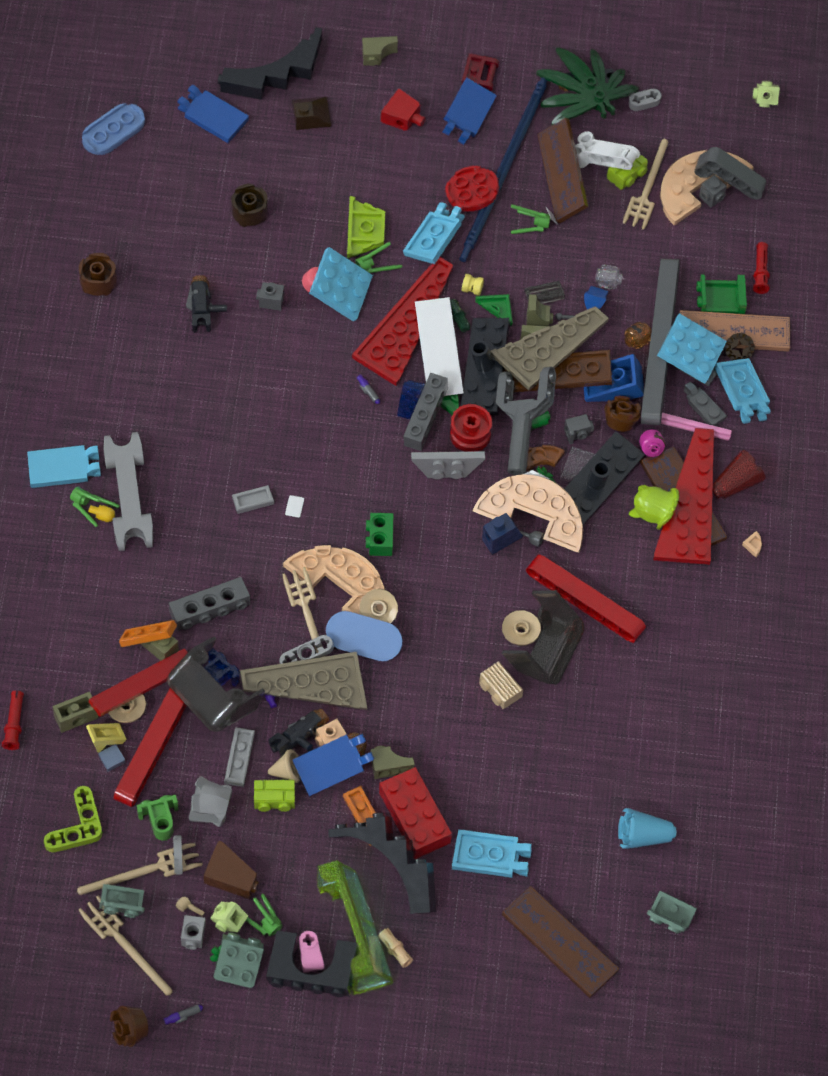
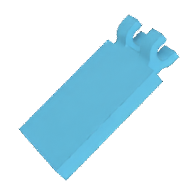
M440 202L436 211H430L403 250L404 255L435 264L461 226V221L465 218L463 214H460L462 209L455 206L451 215L448 216L450 212L445 210L447 205Z
M750 359L716 363L714 368L734 410H740L742 423H750L749 416L754 415L753 410H757L759 421L767 420L766 414L771 412L768 407L770 400Z
M82 445L27 452L31 488L88 482L89 476H101L99 462L89 465V460H99L98 446L89 447L87 450Z
M458 829L452 869L511 878L513 872L518 875L527 876L528 862H518L519 855L527 858L531 857V844L518 843V837Z

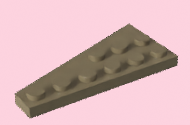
M595 306L576 314L573 318L566 321L562 320L554 326L545 327L524 336L519 341L505 344L504 347L491 350L490 352L492 357L527 390H531L539 383L540 372L544 367L552 366L555 369L604 326L609 318Z
M357 652L240 670L242 687L245 692L367 710Z

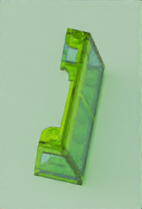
M338 860L317 866V886L320 894L324 892L329 893L332 896V900L342 898L361 954L353 958L351 962V989L353 995L393 984V979L356 870Z

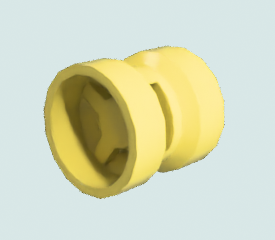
M466 274L462 291L466 293L470 291L474 295L480 296L484 278H474L472 275Z

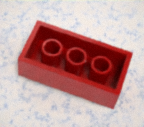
M416 767L379 783V794L401 835L405 836L406 840L413 841L414 859L451 844L452 833Z

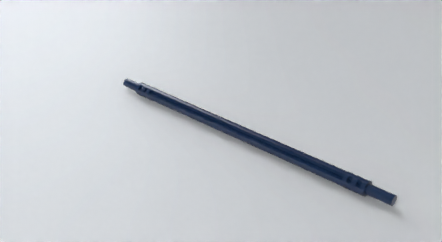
M543 77L536 84L496 172L499 191L547 88L548 80ZM495 200L487 207L479 210L464 243L465 247L459 258L461 262H466L470 251L474 249Z

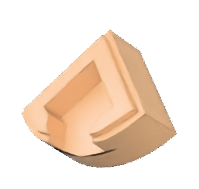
M757 531L742 544L755 557L759 555L762 547L761 536Z

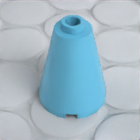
M625 808L622 811L626 813L625 816H620L618 838L623 840V844H620L623 849L668 843L676 836V827L670 821L630 808Z

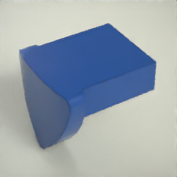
M591 286L588 292L584 294L587 310L595 306L600 309L606 301L608 291Z

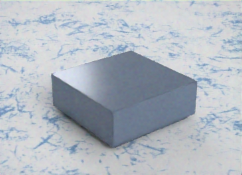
M116 744L98 753L108 772L126 763Z

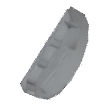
M175 835L173 837L174 873L181 875L183 874L181 835Z

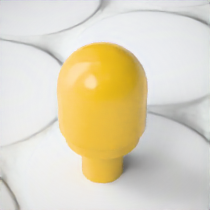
M90 505L88 512L95 514V518H98V520L111 522L115 518V511L112 508L104 505H99V507Z

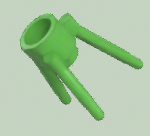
M511 205V208L517 209L518 213L534 217V225H537V227L512 230L511 234L533 231L543 232L544 228H548L549 214Z
M390 242L368 255L355 259L356 265L369 273L402 268V265L371 268V266H374L371 257L390 246Z
M76 487L70 495V499L74 501L73 506L95 527L98 524L81 505H87L91 499L116 508L120 507L118 504L91 494L80 487Z
M261 894L271 915L267 913L258 899L254 898L253 901L265 916L261 921L262 927L249 917L245 921L258 929L263 936L268 934L271 937L277 933V930L279 931L282 928V925L265 894Z

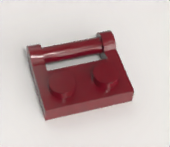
M469 53L462 84L467 77L491 92L499 60ZM484 65L489 66L486 81L481 80Z

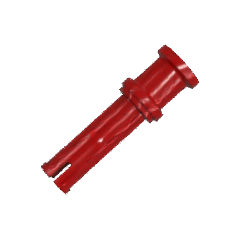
M759 242L756 245L757 256L756 271L753 274L755 279L753 291L758 294H765L769 291L768 279L770 278V273L767 270L768 244Z
M16 691L11 692L8 724L4 726L5 739L2 741V747L7 750H17L20 747L18 739L22 728L19 724L24 693L18 691V696Z

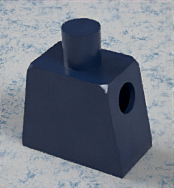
M507 513L495 517L491 522L483 526L482 540L492 555L523 537Z

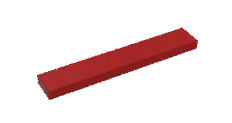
M184 648L89 699V704L101 717L195 666L196 662Z

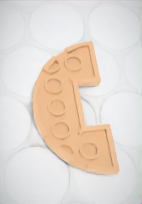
M705 151L694 152L680 158L668 169L663 178L660 199L663 211L673 225H676L701 207V202L692 193L699 189L701 184L713 175L718 177L716 174H712L707 178H701L694 173L698 158ZM728 153L732 157H734L735 159H737L738 161H740L741 163H743L744 165L753 170V166L749 162L734 154ZM718 177L727 186L726 189L732 186Z
M528 474L507 477L496 482L486 490L474 506L473 512L491 519L499 517L504 513H507L512 518L515 508L549 521L543 539L572 551L580 552L583 540V524L579 509L568 492L552 480Z
M331 545L315 546L314 549L297 552L283 563V567L292 574L293 570H295L300 580H305L303 567H306L313 588L326 576L351 595L352 598L342 607V611L360 614V602L367 592L373 589L385 590L376 568L365 557L347 548H332ZM378 604L377 609L382 611L383 605Z

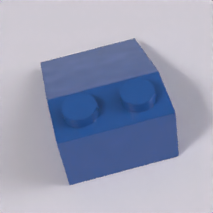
M634 354L611 360L612 385L584 387L586 402L614 400L615 396H626L630 400L644 396L642 365Z

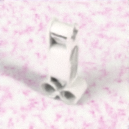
M591 132L581 133L578 136L579 144L575 145L580 168L592 163L630 170L635 159L640 156L639 150L633 146L595 140Z

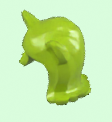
M639 486L638 492L634 497L635 508L629 512V515L633 518H642L650 523H657V529L660 530L672 518L673 512L676 510L679 501L678 489L671 488L668 492L659 487Z

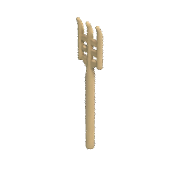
M663 139L661 141L642 196L639 198L631 197L623 224L627 222L629 215L634 216L632 226L634 227L640 218L644 219L642 229H645L655 205L653 202H649L647 197L650 194L666 151L668 140Z
M303 567L305 580L299 581L296 571L293 570L295 583L289 585L285 574H283V581L291 606L299 605L302 607L309 633L313 640L319 637L308 604L310 600H315L316 596L306 567ZM307 584V588L302 589L301 586ZM297 588L298 591L292 592L291 589ZM309 592L310 595L305 597L304 594ZM299 596L300 599L294 600V597ZM314 645L316 653H318L319 651L317 650V647Z
M184 844L182 845V850L194 847L195 844ZM174 848L158 852L157 856L160 859L156 864H150L81 886L77 889L79 895L102 889L103 884L114 885L152 873L158 869L165 872V877L176 874L174 873ZM198 853L182 854L183 872L202 866V863L189 865L185 863V860L199 856ZM169 855L170 860L165 861L164 856ZM172 865L173 870L169 871L167 866Z
M97 896L96 898L100 903L101 898L100 896ZM88 902V905L95 915L94 918L91 919L81 908L79 909L84 920L102 939H105L106 936H114L122 948L165 995L172 993L169 985L126 938L118 932V927L123 926L124 923L117 915H110V917L105 919L104 916L106 914L103 913L104 910L99 912L91 902ZM98 920L102 922L99 925L95 924ZM115 920L116 923L111 925L110 922ZM103 927H106L107 930H105L104 932H102L101 929H102Z

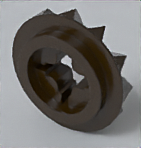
M735 333L727 339L725 352L731 360L750 359L754 353L755 345L752 338L747 334ZM738 340L741 342V345L748 346L742 349V355L739 353V350H732V348L738 346Z

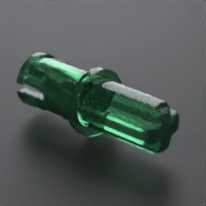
M457 299L450 300L453 321L457 322L462 332L469 331L471 327L465 317L466 312L461 309Z

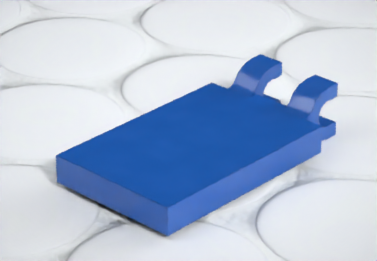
M466 77L444 117V120L448 123L443 133L449 136L454 126L459 128L463 132L458 142L464 145L469 136L474 137L478 132L497 95Z
M191 85L188 89L190 92L188 98L193 100L191 103L183 96L178 100L180 104L178 110L185 112L186 119L227 143L233 139L249 120L247 114L206 90L201 93L194 85Z
M363 733L351 739L346 734L293 759V763L309 796L364 771L362 765L374 760L372 752L360 756L356 748L357 745L366 741Z

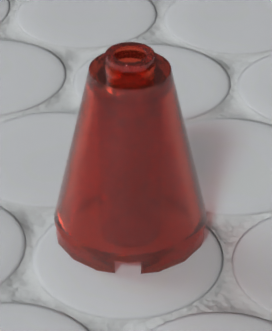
M746 450L740 451L713 483L714 488L712 491L717 498H728L766 479L760 466L757 467L754 463L756 460Z

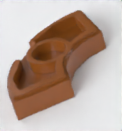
M550 445L529 447L527 471L529 472L533 467L539 465L555 467L565 454V450Z

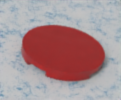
M481 166L462 168L456 171L455 175L446 183L445 192L447 200L453 207H460L462 211L483 209L490 205L499 193L497 176L493 171L481 168Z

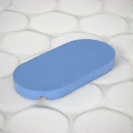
M124 103L117 105L84 129L82 136L84 148L96 155L111 152L144 127L145 118L143 110L135 104L126 105Z
M342 611L334 614L326 626V635L332 639L334 647L343 651L357 652V655L378 661H388L397 656L402 649L403 639L400 631L396 626L385 621L350 611Z

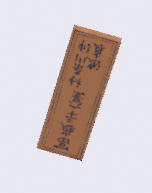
M683 310L679 312L726 341L735 333H745L752 338L755 345L754 349L789 352V317ZM738 340V346L735 348L745 349L748 346L741 345V342Z

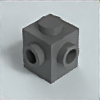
M713 175L701 184L699 197L712 208L725 198L727 186L718 177Z
M262 282V287L257 290L256 300H259V307L281 311L284 299V285Z

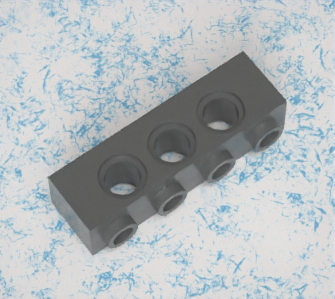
M430 372L403 436L404 446L422 452L448 390V378Z
M242 577L169 602V612L177 624V631L187 630L198 623H206L212 618L223 617L229 614V612L245 609L250 605V595ZM213 604L214 606L208 607L206 605ZM191 610L196 611L195 613H188Z

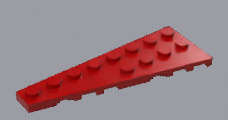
M439 257L435 264H431L354 351L352 359L397 386L420 339L415 302L439 299L453 270V265Z
M695 428L676 485L679 491V501L672 518L663 525L654 552V561L710 565L714 429Z

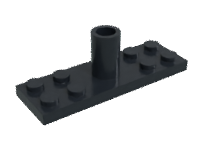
M473 318L461 406L476 404L485 408L490 415H498L499 406L496 404L499 374L504 372V367L492 357L490 351L500 349L507 344L510 327L509 318Z
M616 431L564 488L576 503L583 525L645 456L641 450Z

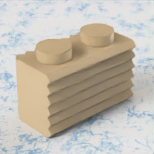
M499 661L480 674L479 684L484 691H488L492 695L493 702L497 706L500 705L502 709H505L522 697L523 689Z

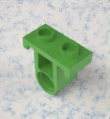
M165 795L158 800H146L136 805L139 820H143V816L148 814L153 833L157 839L163 841L172 837L174 833L173 820L169 809L174 808V811L178 810L176 795ZM161 825L168 826L166 829H159Z

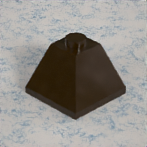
M327 96L292 100L296 130L331 127Z

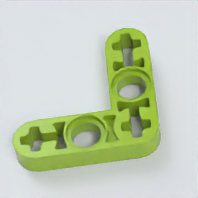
M80 786L74 792L81 824L47 833L44 837L46 850L58 852L94 843L101 839L102 828L90 788ZM81 793L86 795L87 804L83 805ZM86 810L94 812L91 818H84L82 814ZM94 828L96 835H92L90 829ZM84 830L85 838L82 839L81 831ZM70 833H77L79 835L76 841H69L67 837ZM63 835L65 843H62L61 836ZM50 839H55L56 845L52 846Z

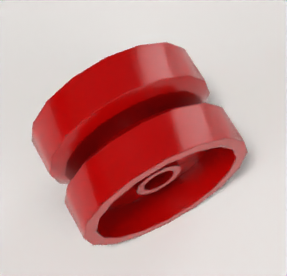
M476 404L463 405L454 411L451 417L450 439L458 450L478 452L488 445L492 429V418L489 412Z

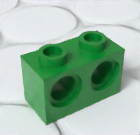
M370 513V520H366V531H370V537H366V548H369V556H392L393 513Z

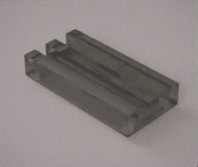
M560 281L527 287L524 290L527 300L529 295H536L538 301L542 304L565 298Z

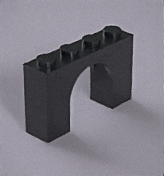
M277 930L266 975L271 986L276 988H282L283 986L291 987L295 991L310 990L315 994L329 993L340 998L350 996L360 951L358 943L337 940L331 965L320 974L307 975L295 967L299 946L297 933Z

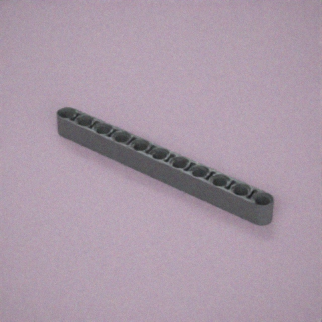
M661 258L641 412V424L661 425L668 362L658 357L657 354L673 325L680 259Z

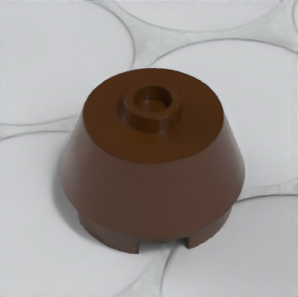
M615 396L614 400H608L604 407L607 425L616 431H630L641 417L640 404L630 402V398L626 396Z
M120 1006L117 1010L111 1012L110 1022L114 1021L115 1032H112V1035L118 1045L132 1047L147 1036L148 1021L141 1008Z

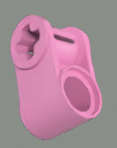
M312 931L303 932L299 938L303 973L324 970L317 935ZM309 940L311 945H307L306 941Z

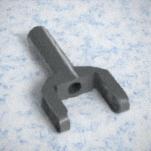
M552 366L544 367L540 372L537 400L513 401L514 381L512 374L509 371L500 372L496 404L513 420L507 470L511 475L526 473L532 420L544 414L553 405L556 372Z

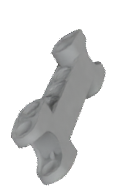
M133 432L131 441L125 446L115 445L110 435L104 436L106 469L116 468L122 517L113 518L114 535L118 550L125 551L127 540L134 536L142 538L146 547L151 548L153 547L151 513L141 514L135 466L144 465L138 432Z

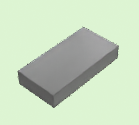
M269 485L232 495L237 514L274 504Z

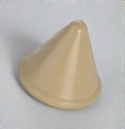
M291 749L287 750L269 768L268 774L286 780H294L295 783H298L301 777L293 763V759L298 757L297 753Z

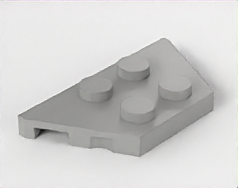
M485 452L411 453V460L427 478L459 479L467 477L485 460Z

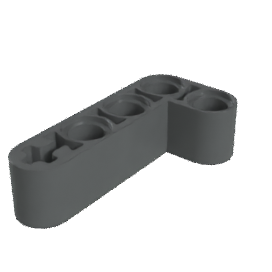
M712 147L701 154L694 173L701 178H707L712 174H716L755 200L762 197L767 182L762 176L718 147Z

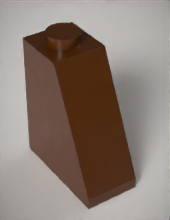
M218 840L204 873V884L250 899L252 893H256L259 886L257 873L222 841Z

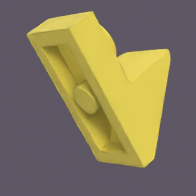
M119 723L88 724L86 726L98 753L106 745L123 744L127 740Z

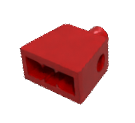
M401 89L395 92L381 111L382 123L405 131L413 123L422 127L426 120L425 117L420 115V103Z

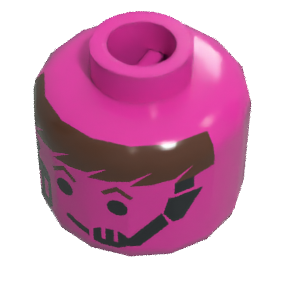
M647 430L640 436V447L648 457H657L665 450V440L659 431Z

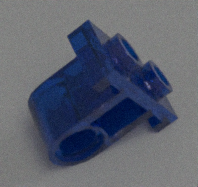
M412 380L404 382L397 416L411 419L425 384Z
M214 648L207 652L209 663L198 673V688L201 692L206 694L213 693L230 678L234 687L240 683L239 669L233 664L230 665L222 652H217ZM205 679L212 680L211 682H204Z

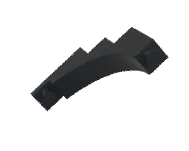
M315 27L314 34H310L309 40L302 39L290 53L270 64L246 69L224 67L223 73L218 76L220 92L262 100L265 86L286 90L290 76L311 80L322 42V28Z

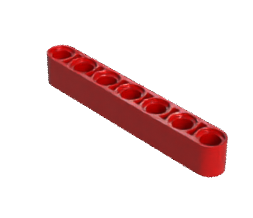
M538 554L526 568V572L530 577L625 640L634 643L645 630L646 625L641 619L545 556Z
M172 684L114 793V800L130 807L135 805L190 701L191 691Z

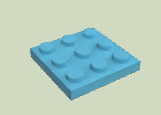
M328 247L324 251L309 294L348 319L355 321L358 318L373 275Z
M679 313L657 356L705 384L727 341Z

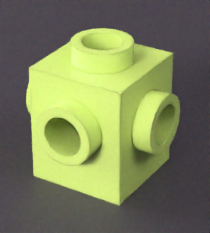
M762 81V84L757 83V88L753 89V98L761 107H770V104L778 105L780 87L772 85L770 81Z
M221 902L216 906L211 919L216 923V928L222 932H238L248 915L235 902Z

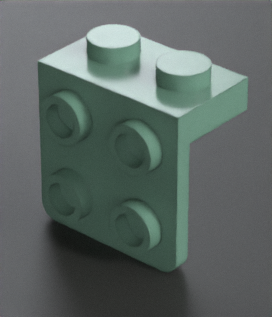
M103 884L99 909L104 910L103 913L116 915V913L121 912L124 913V917L136 918V916L144 913L145 908L142 907L144 890Z
M659 891L647 915L650 916L649 920L657 924L664 922L669 925V930L679 934L681 931H687L697 908L665 892Z
M235 933L223 934L214 978L219 981L252 988L255 984L264 950L263 943H260L259 939L251 937L248 940L242 939L240 935Z

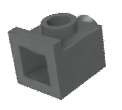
M587 414L565 419L564 431L569 444H573L576 439L583 440L590 436V432L594 431L593 422L589 421Z

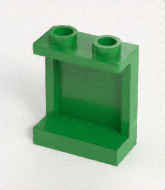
M701 275L700 281L696 283V291L700 292V296L697 297V307H700V312L745 314L747 306L745 275H737L736 281L705 280V275Z

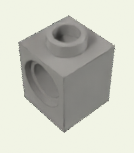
M184 916L181 946L191 950L202 948L206 926L205 918ZM191 931H196L198 933L196 936L193 937L188 935V933Z

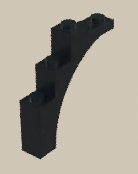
M385 813L372 814L373 818H366V823H354V827L347 828V824L335 825V829H328L329 837H354L377 848L392 862L406 887L410 914L436 912L433 863H426V859L414 860L413 841L406 840L405 836L393 837L392 817H385Z

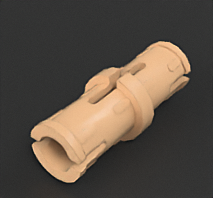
M389 928L381 931L378 937L386 945L390 955H393L403 968L410 965L413 958L406 952L403 943L394 937Z

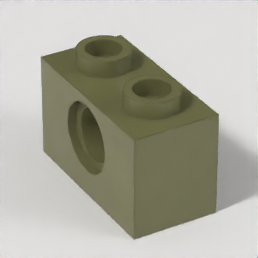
M90 692L53 706L54 717L61 733L98 719V714L89 704V699L92 698Z

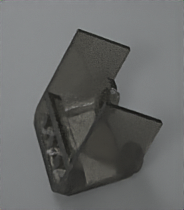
M556 590L532 591L531 594L542 605L538 612V620L544 628L531 654L527 650H503L502 655L518 672L543 683L556 685L560 682L584 633V622Z
M213 636L192 648L169 673L167 684L209 730L218 732L257 710L265 690L262 688L254 694L247 696L240 689L234 688L226 692L202 666L207 662L215 644L216 638Z

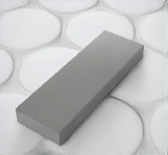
M235 727L224 784L244 787L255 730Z

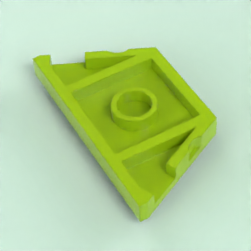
M350 196L347 258L384 245L385 211L374 208L366 202L362 204L356 201L353 196Z

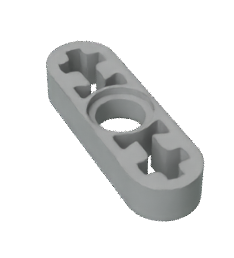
M321 635L283 653L279 662L280 664L286 663L287 658H290L291 662L298 661L295 654L298 655L300 660L323 657L333 651L334 643L329 636ZM323 641L328 643L326 649L321 647ZM313 645L317 647V650L319 651L318 653H316V650L314 649ZM307 648L311 649V656L303 658L302 651Z

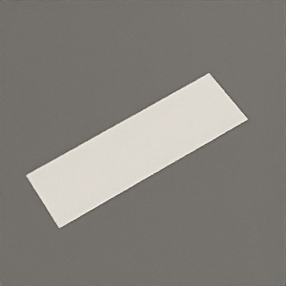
M450 298L415 302L426 381L430 372L448 378V390L445 396L462 394L463 386Z

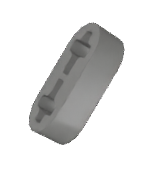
M657 89L634 93L630 96L628 105L633 111L658 106L661 101V93Z

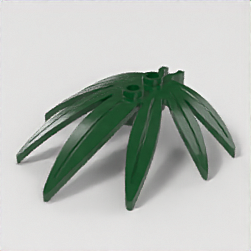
M559 47L556 48V53L577 80L556 70L540 69L536 71L537 76L579 93L559 94L541 102V108L570 106L554 118L551 126L564 118L570 120L591 109L598 110L603 119L606 118L607 112H610L613 116L616 109L609 101L639 92V88L635 85L625 84L619 86L625 77L626 71L624 69L616 70L611 75L608 83H605L603 61L600 55L592 48L590 59L595 77L578 56Z

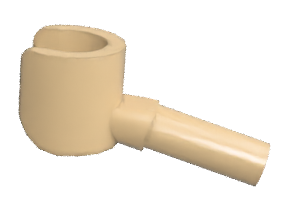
M182 897L176 902V907L182 912L188 908L201 916L205 913L193 906L187 897Z

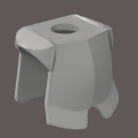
M201 776L195 783L196 790L195 794L192 795L189 820L213 823L217 827H221L226 820L229 799L232 795L231 786H221Z

